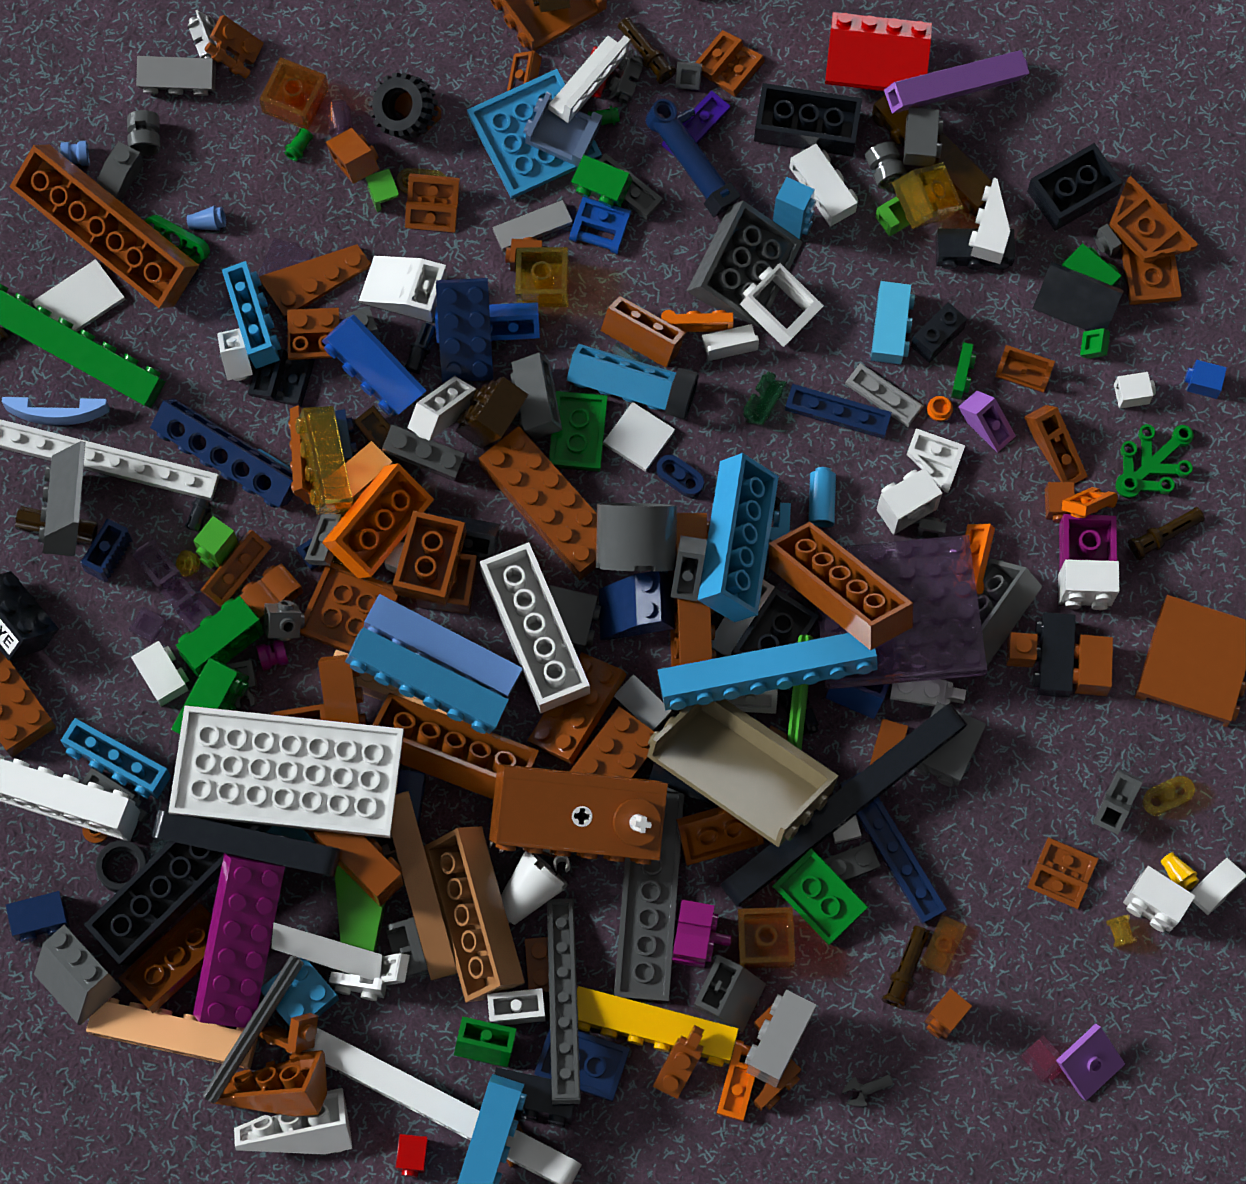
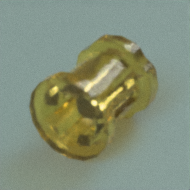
M1129 915L1119 916L1106 921L1107 926L1111 927L1115 940L1113 943L1114 948L1137 942V938L1133 937L1129 925Z

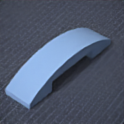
M2 397V403L8 412L21 419L44 425L58 426L84 423L99 418L110 410L106 399L80 398L79 408L32 407L28 397Z

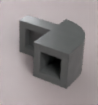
M1118 768L1097 810L1093 823L1118 835L1143 780Z

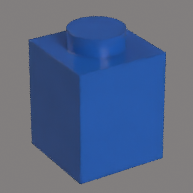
M1196 360L1193 368L1188 367L1184 382L1189 383L1187 391L1217 399L1222 390L1227 367Z

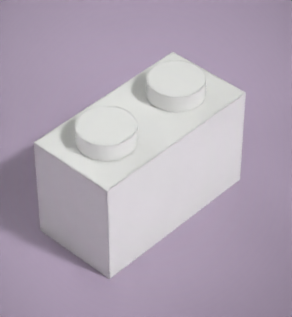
M157 641L131 657L161 707L189 691L185 684L189 679L182 668L176 669L172 661L176 660L169 646L163 648L161 643Z
M542 988L487 994L490 1023L512 1025L545 1021Z

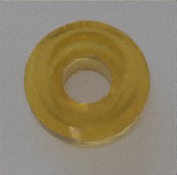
M189 550L181 551L176 559V568L180 575L189 577L197 573L200 567V560L197 554Z

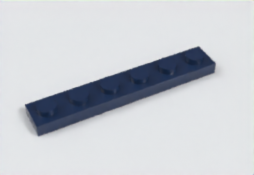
M855 775V776L851 777L850 779H848V780L842 782V783L839 785L840 789H841L844 785H846L848 782H850L853 778H855L857 775ZM878 797L856 815L923 925L946 912L947 909Z

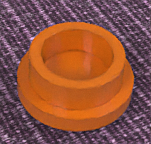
M936 396L929 401L927 413L933 420L945 421L952 415L953 405L948 398Z

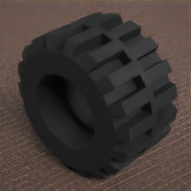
M392 73V77L386 75L383 77L384 82L378 81L375 85L377 90H372L370 96H373V101H369V107H373V111L369 113L372 118H376L373 123L377 127H381L380 130L382 132L403 139L420 137L419 133L425 134L429 131L427 126H433L435 122L432 120V117L438 114V111L434 110V106H438V100L433 99L436 93L434 90L429 89L431 85L422 81L423 79L406 73ZM408 92L413 101L412 110L405 119L399 120L395 114V102L401 94Z

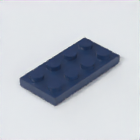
M488 278L436 280L442 382H447L454 376L462 381L493 380Z

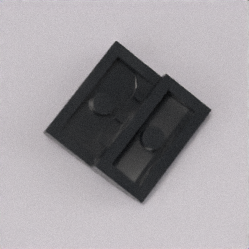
M284 349L277 350L280 358L279 361L254 369L248 395L302 407L315 360H288V353Z

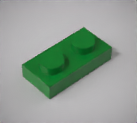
M963 342L951 398L961 400L963 392H969L971 378L967 377L968 369H973L976 354H972L974 344Z

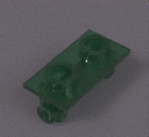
M769 371L762 375L755 388L760 397L752 393L743 408V416L747 418V423L764 425L776 402L782 396V392L787 385L786 381L775 380L776 375Z

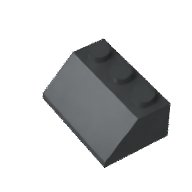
M65 925L43 943L34 975L80 1026L115 995L121 987Z

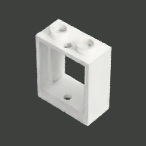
M779 263L774 269L769 266L759 276L762 281L757 286L752 283L742 293L746 298L740 305L784 347L824 305ZM772 280L804 310L787 329L755 299Z

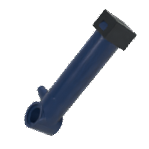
M659 99L647 113L646 124L652 131L659 133L705 197L704 205L714 218L726 211L729 206L735 204L740 198V194L731 182L728 184L724 182L683 125L684 122L695 115L694 109L685 110L677 115V108L674 103L668 99Z

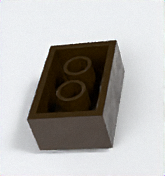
M501 377L496 381L492 380L488 385L485 384L481 390L478 388L470 399L472 405L468 410H464L456 421L459 425L455 432L479 448L487 446L502 438L529 394L505 377Z

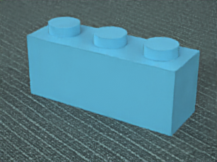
M880 282L871 361L901 364L903 357H908L910 342L905 341L906 333L911 332L912 318H908V310H913L915 294H910L911 285Z

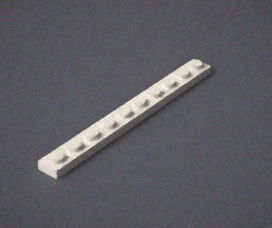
M0 419V448L51 461L52 455L83 441L86 442L83 468L85 470L209 501L213 500L220 478L219 474Z

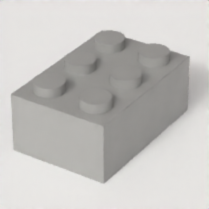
M787 989L783 996L778 994L769 1013L773 1015L771 1021L765 1019L758 1033L757 1039L761 1040L759 1045L753 1044L747 1054L745 1064L748 1065L746 1073L776 1088L814 1013L816 1004Z

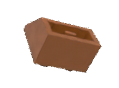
M339 308L287 310L288 360L332 358L325 351L324 347L326 345L322 340L341 322Z

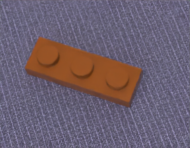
M249 530L200 591L221 607L235 593L270 550L271 546L253 530Z

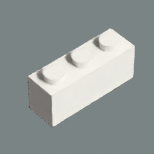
M814 144L791 157L789 168L800 183L815 189L813 198L817 200L815 205L831 227L856 212L858 198L852 189L848 190L844 184L841 172L838 169L834 170L830 164L831 161L827 152L821 150L817 144Z
M456 376L452 377L417 402L408 429L415 432L419 437L430 441L456 422L464 410L469 409L470 399L475 393L476 388Z

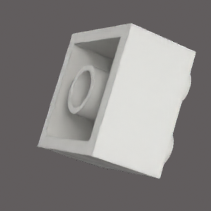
M926 468L920 471L913 470L904 476L903 481L898 484L891 483L881 491L877 511L893 535L938 508L942 492Z
M1065 559L1058 574V605H1065L1067 609H1079L1081 605L1092 606L1094 610H1105L1108 606H1112L1119 593V561Z
M1147 866L1123 903L1127 905V911L1134 916L1141 917L1143 915L1151 921L1150 925L1160 932L1165 930L1170 932L1180 922L1195 895L1150 866Z

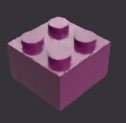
M1063 514L1059 523V572L1065 559L1117 561L1116 516L1087 515L1086 518H1076L1070 514Z

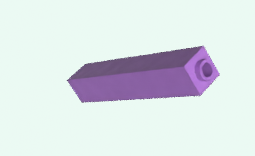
M1022 50L897 81L884 89L893 114L908 110L909 107L916 108L1019 81L1029 74L1028 63L1023 56Z

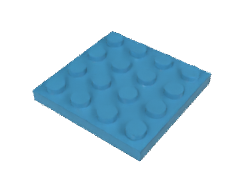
M557 69L467 109V115L511 199L578 168L571 163L525 143L526 134L523 131L529 119L533 120L536 115L534 108L538 99H543L546 92L551 93V98L553 99L565 86ZM594 140L587 156L598 160L602 157V153Z

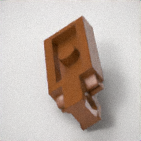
M694 1025L688 1038L681 1035L676 1040L654 1081V1088L678 1099L702 1055L704 1047L699 1043L703 1037L704 1029Z

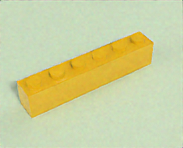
M580 986L577 988L579 1030L590 1031V1027L601 1030L600 1034L603 1036L616 1038L618 1034L628 1037L627 1042L643 1045L644 1042L654 1044V1049L669 1053L676 1040L681 1035L688 1038L692 1028L696 1025L704 1029L703 1037L699 1043L704 1047L701 1057L708 1058L707 1063L714 1066L723 1067L724 1063H730L738 1028Z

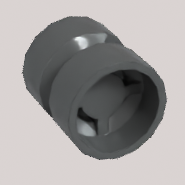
M138 110L127 115L128 146L139 151L141 156L158 154L160 152V135L158 134L160 132L159 115L148 110Z
M894 142L880 143L865 153L869 168L875 171L873 177L879 189L898 185L908 177L903 162L899 160L900 154Z

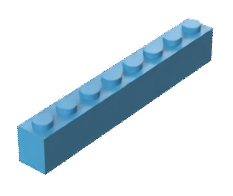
M850 633L658 669V676L665 711L671 709L681 710L687 706L697 704L707 705L713 701L723 699L733 700L739 696L749 694L759 695L765 691L775 689L785 690L801 684L811 685L827 679L837 680L853 674H868L871 671L877 670V654L875 648L869 650Z

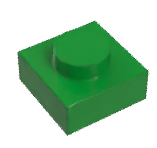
M1105 328L1083 332L1080 356L1087 359L1107 356L1110 332Z

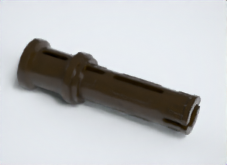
M626 17L619 22L618 29L630 39L633 47L643 57L644 66L647 69H651L657 76V82L663 84L672 78L676 73L675 67L667 63L663 58L664 54L661 50L654 49L632 22V19Z
M1194 507L1192 510L1158 529L1150 528L1146 531V534L1139 538L1128 540V546L1136 559L1142 560L1145 554L1154 549L1160 550L1163 548L1166 541L1204 522V515L1200 508Z
M916 925L913 927L897 971L891 974V984L887 994L883 995L881 999L884 1003L899 1009L905 1008L904 1000L909 988H912L914 985L912 977L930 934L929 930Z

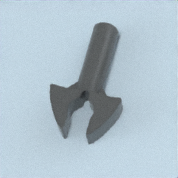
M886 1075L863 1085L858 1083L856 1077H854L846 1084L841 1094L850 1090L861 1091L858 1098L847 1101L845 1104L853 1107H866V1096L892 1086L893 1079L890 1075Z

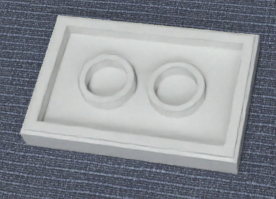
M95 259L33 300L32 303L36 308L40 305L51 311L50 317L57 321L61 317L74 324L72 329L78 332L123 302L125 297Z

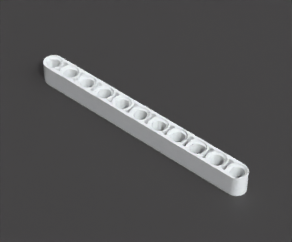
M317 1028L314 1048L302 1051L323 1050L325 1066L335 1071L339 1070V1073L471 1141L479 1110ZM516 1130L514 1137L508 1136L505 1145L511 1147L507 1160L554 1184H572L582 1165L576 1160Z

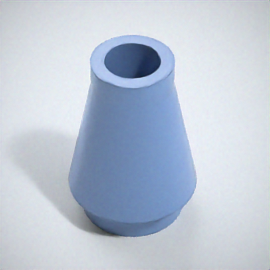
M214 205L197 213L187 215L189 230L220 231V228L226 227V216L223 207L217 208Z

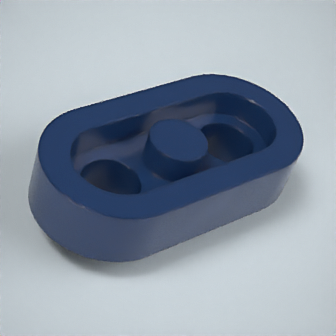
M665 455L659 459L657 474L662 481L685 497H696L702 492L704 479L697 470L675 455ZM671 466L675 471L669 474L665 471V468ZM692 481L695 483V487L688 488L686 483Z

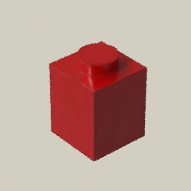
M399 1135L396 1169L397 1171H402L401 1176L417 1178L418 1173H425L428 1137Z

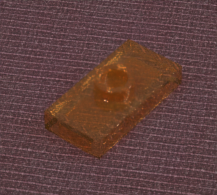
M941 915L919 965L945 976L967 926L945 915Z

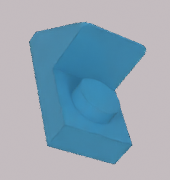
M780 503L779 511H774L769 543L789 533L791 503Z

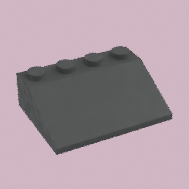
M745 201L733 204L728 207L687 292L718 310H724L727 313H733L734 317L761 327L740 305L746 298L742 293L752 283L757 286L762 281L759 276L769 266L774 269L781 263L789 271L802 241ZM772 280L755 299L769 311L780 287Z

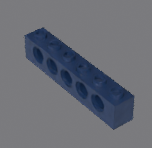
M174 398L162 402L150 426L151 429L157 432L156 435L165 441H172L179 445L178 449L180 451L200 458L199 462L209 468H216L221 472V476L227 480L237 481L243 485L242 488L246 492L254 495L258 494L264 498L263 501L267 505L274 508L288 505L294 495L291 488V483L293 482L291 470ZM180 422L185 427L184 434H182L179 430ZM201 436L206 439V447L201 445ZM223 449L226 450L228 454L227 461L224 460L222 457ZM244 462L249 466V474L245 473L243 469ZM265 476H268L271 480L270 488L265 484Z

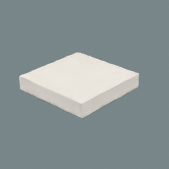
M632 402L606 437L603 445L647 472L675 433V429Z

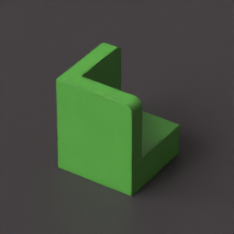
M390 169L365 177L367 188L377 212L382 211L380 203L399 196Z
M903 194L879 206L876 211L875 217L889 237L914 222V219L904 206L905 197Z

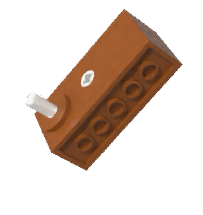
M497 764L489 840L495 843L496 847L500 850L516 851V846H519L529 853L543 854V849H549L550 853L558 856H570V852H577V855L581 856V858L597 859L599 854L604 855L603 858L610 861L624 862L625 857H629L630 861H635V863L651 865L652 860H660L668 783L657 780ZM581 811V816L574 818V814Z

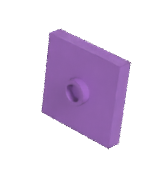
M1094 1024L1056 1060L1079 1096L1085 1101L1125 1065L1103 1029L1097 1024Z

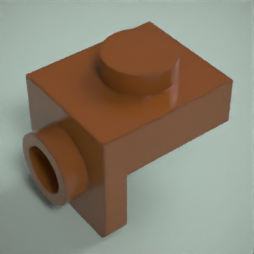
M533 237L512 239L511 248L506 247L505 263H510V271H516L517 258L542 259V240H537Z

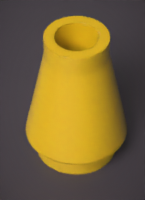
M1173 852L1167 854L1160 861L1170 880L1187 891L1191 890L1199 882V879L1196 877L1197 872L1180 860Z

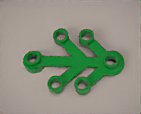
M1149 424L1143 425L1138 432V437L1141 440V467L1134 473L1133 457L1137 452V446L1132 441L1124 442L1120 449V453L1123 456V474L1116 480L1115 487L1117 492L1125 498L1136 497L1140 491L1160 492L1164 495L1170 494L1175 486L1173 479L1170 477H1163L1159 482L1145 481L1143 479L1148 474L1178 475L1181 478H1186L1191 474L1193 466L1187 460H1182L1178 464L1160 463L1178 447H1186L1191 443L1194 436L1192 429L1186 425L1177 426L1172 433V438L1152 456V439L1155 435V429ZM1142 431H1150L1151 436L1143 435ZM1180 431L1186 432L1187 435H1188V437H1186V438L1181 437V436L1179 435V432H1180ZM1127 446L1131 447L1133 452L1127 453L1124 448ZM1180 466H1186L1188 472H1182ZM1125 482H1132L1134 487L1128 488ZM1162 483H1168L1170 489H1164Z

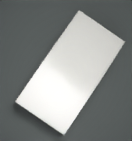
M1226 858L1193 889L1191 893L1195 897L1192 902L1209 915L1225 901L1226 897L1244 882L1246 874Z

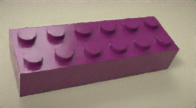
M224 853L193 1011L194 1017L199 1022L245 1028L257 1010L285 866Z

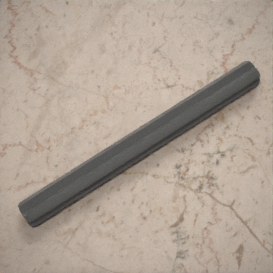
M291 956L203 1093V1097L211 1103L218 1101L303 967L304 963L302 960L295 956Z

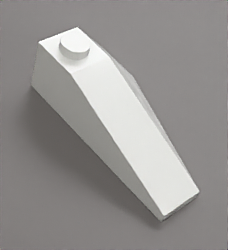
M343 1088L327 1091V1096L319 1115L295 1117L282 1114L272 1117L264 1115L234 1128L236 1150L329 1154L352 1149Z

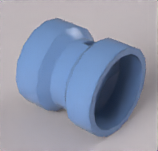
M87 140L79 141L77 144L61 142V154L73 164H79L80 166L90 165Z

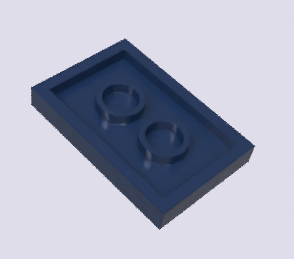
M550 1028L534 1076L552 1079ZM578 1031L580 1092L613 1102L630 1048Z

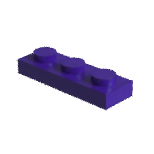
M711 90L694 108L695 115L684 122L683 125L697 144L730 110V105ZM663 141L662 146L674 156L672 151Z

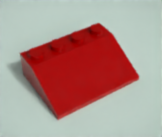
M833 12L825 84L884 91L894 82L927 74L932 23Z

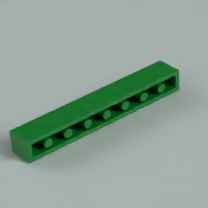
M0 283L1 326L149 408L152 407L166 381L159 378L161 374L159 371L149 366L146 369L137 366L139 360L126 353L124 357L119 356L115 353L117 348L104 341L102 345L94 342L93 340L96 336L83 329L80 333L72 329L74 324L61 317L58 321L51 318V311L40 305L36 309L28 305L30 302L28 298L16 293L15 297L8 294L9 288Z

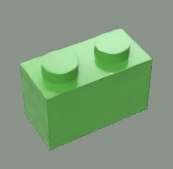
M212 516L193 540L197 548L196 552L201 556L199 560L210 569L214 566L219 568L238 544L234 530L214 516Z

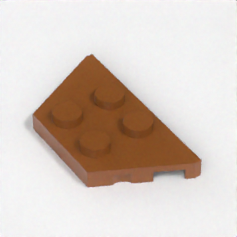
M1131 176L1127 179L1109 224L1112 231L1143 262L1194 251L1198 243Z

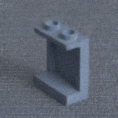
M546 92L544 98H539L535 105L534 112H536L534 119H529L523 131L526 134L525 143L578 167L583 155L587 156L601 127L602 115L593 112L589 116L578 111L570 122L567 123L548 110V105L553 99L551 98L552 94Z

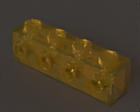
M334 407L303 408L299 417L295 420V428L297 434L301 436V456L305 457L306 460L305 477L307 481H310L311 485L310 502L312 505H315L317 515L347 512L353 503V497Z

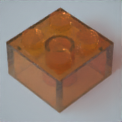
M280 57L259 99L262 113L309 130L329 89L326 75Z
M793 907L738 909L737 938L738 962L740 966L745 969L794 967Z

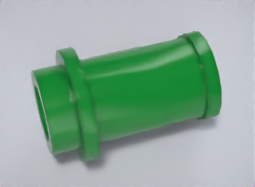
M612 105L608 109L588 111L589 116L593 112L602 115L601 125L612 123L614 126L615 123L620 122L618 108H612Z
M300 128L292 142L285 146V155L293 161L302 159L303 151L313 139V134L305 128Z

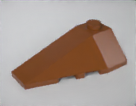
M323 1050L292 1054L288 1061L278 1064L275 1061L266 1063L265 1068L254 1072L250 1069L237 1072L218 1101L213 1104L294 1117L319 1115L327 1096L325 1054Z

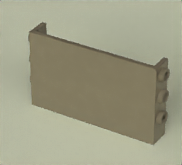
M726 699L713 701L707 705L697 704L681 709L676 717L672 716L668 719L660 732L655 731L648 741L650 745L647 754L648 758L777 847H780L786 839L791 841L796 835L801 824L805 826L811 820L816 809L820 811L825 806L838 779L837 774Z

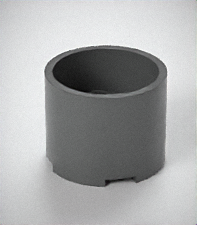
M657 503L597 504L596 568L616 571L675 570L677 505Z

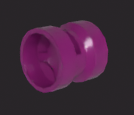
M274 640L273 644L270 645L265 643L256 645L263 671L271 669L273 665L279 664L283 666L289 664L283 641Z

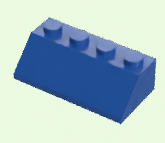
M354 314L340 322L322 340L326 345L324 347L325 351L332 358L337 357L344 364L342 366L344 371L351 377L355 376L362 383L360 387L366 394L375 396L379 401L378 406L387 415L390 413L393 416L400 414L426 392V389Z

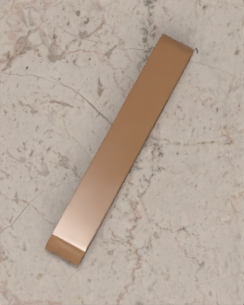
M409 791L396 794L391 834L432 981L457 974V969Z

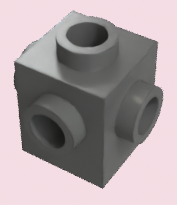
M282 600L278 603H265L263 630L267 637L276 638L281 641L299 638L300 629H303L305 625V616L297 604L287 600Z

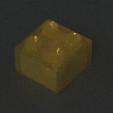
M944 162L912 170L892 182L896 196L912 229L940 222L964 209Z
M568 247L517 248L515 282L517 303L538 302V307H569L570 259Z

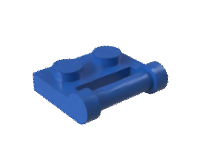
M582 197L570 232L569 241L577 242L579 240L609 249L610 253L618 255L631 211L617 206L608 207L599 201ZM582 225L615 234L614 239L611 240L581 231Z

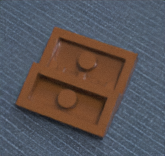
M722 30L695 63L702 64L701 75L736 97L765 60L763 55L745 47L742 39Z
M410 173L408 176L405 228L455 233L460 178Z
M1047 837L1027 888L1078 909L1098 858Z

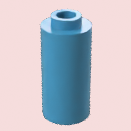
M818 467L810 473L808 522L813 523L816 527L829 528L835 524L836 474L830 468Z

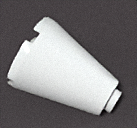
M524 852L501 894L508 923L517 924L568 886L564 878L559 873L556 876V873L550 868L551 866L536 853Z

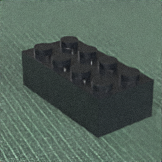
M763 83L754 141L807 149L817 144L821 150H825L827 153L853 156L862 98Z

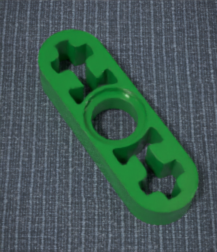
M151 215L144 219L149 225L153 223L154 229L170 242L171 233L176 234L180 239V244L175 246L197 264L208 258L210 249L203 239L158 215ZM194 247H197V248H198V249H197V252H198L200 255H198V256L196 255V250L194 249Z

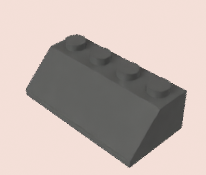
M80 441L52 455L51 466L45 467L44 481L49 482V486H44L42 501L47 502V506H42L40 522L46 523L45 527L40 526L38 542L44 543L43 553L75 556L86 442Z
M990 558L983 579V593L972 594L967 592L933 641L967 664L985 669L1042 588L1041 584L1027 567Z

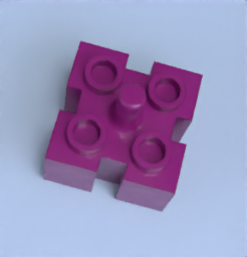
M682 900L672 963L704 968L705 961L711 962L714 944L730 946L731 935L716 933L719 914L713 913L715 905Z

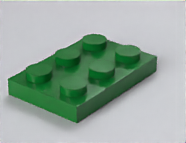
M556 391L562 430L551 434L549 460L556 468L600 472L607 395Z
M813 848L804 854L773 885L781 896L828 945H831L869 908Z

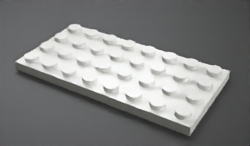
M184 706L168 813L194 818L390 838L404 729Z

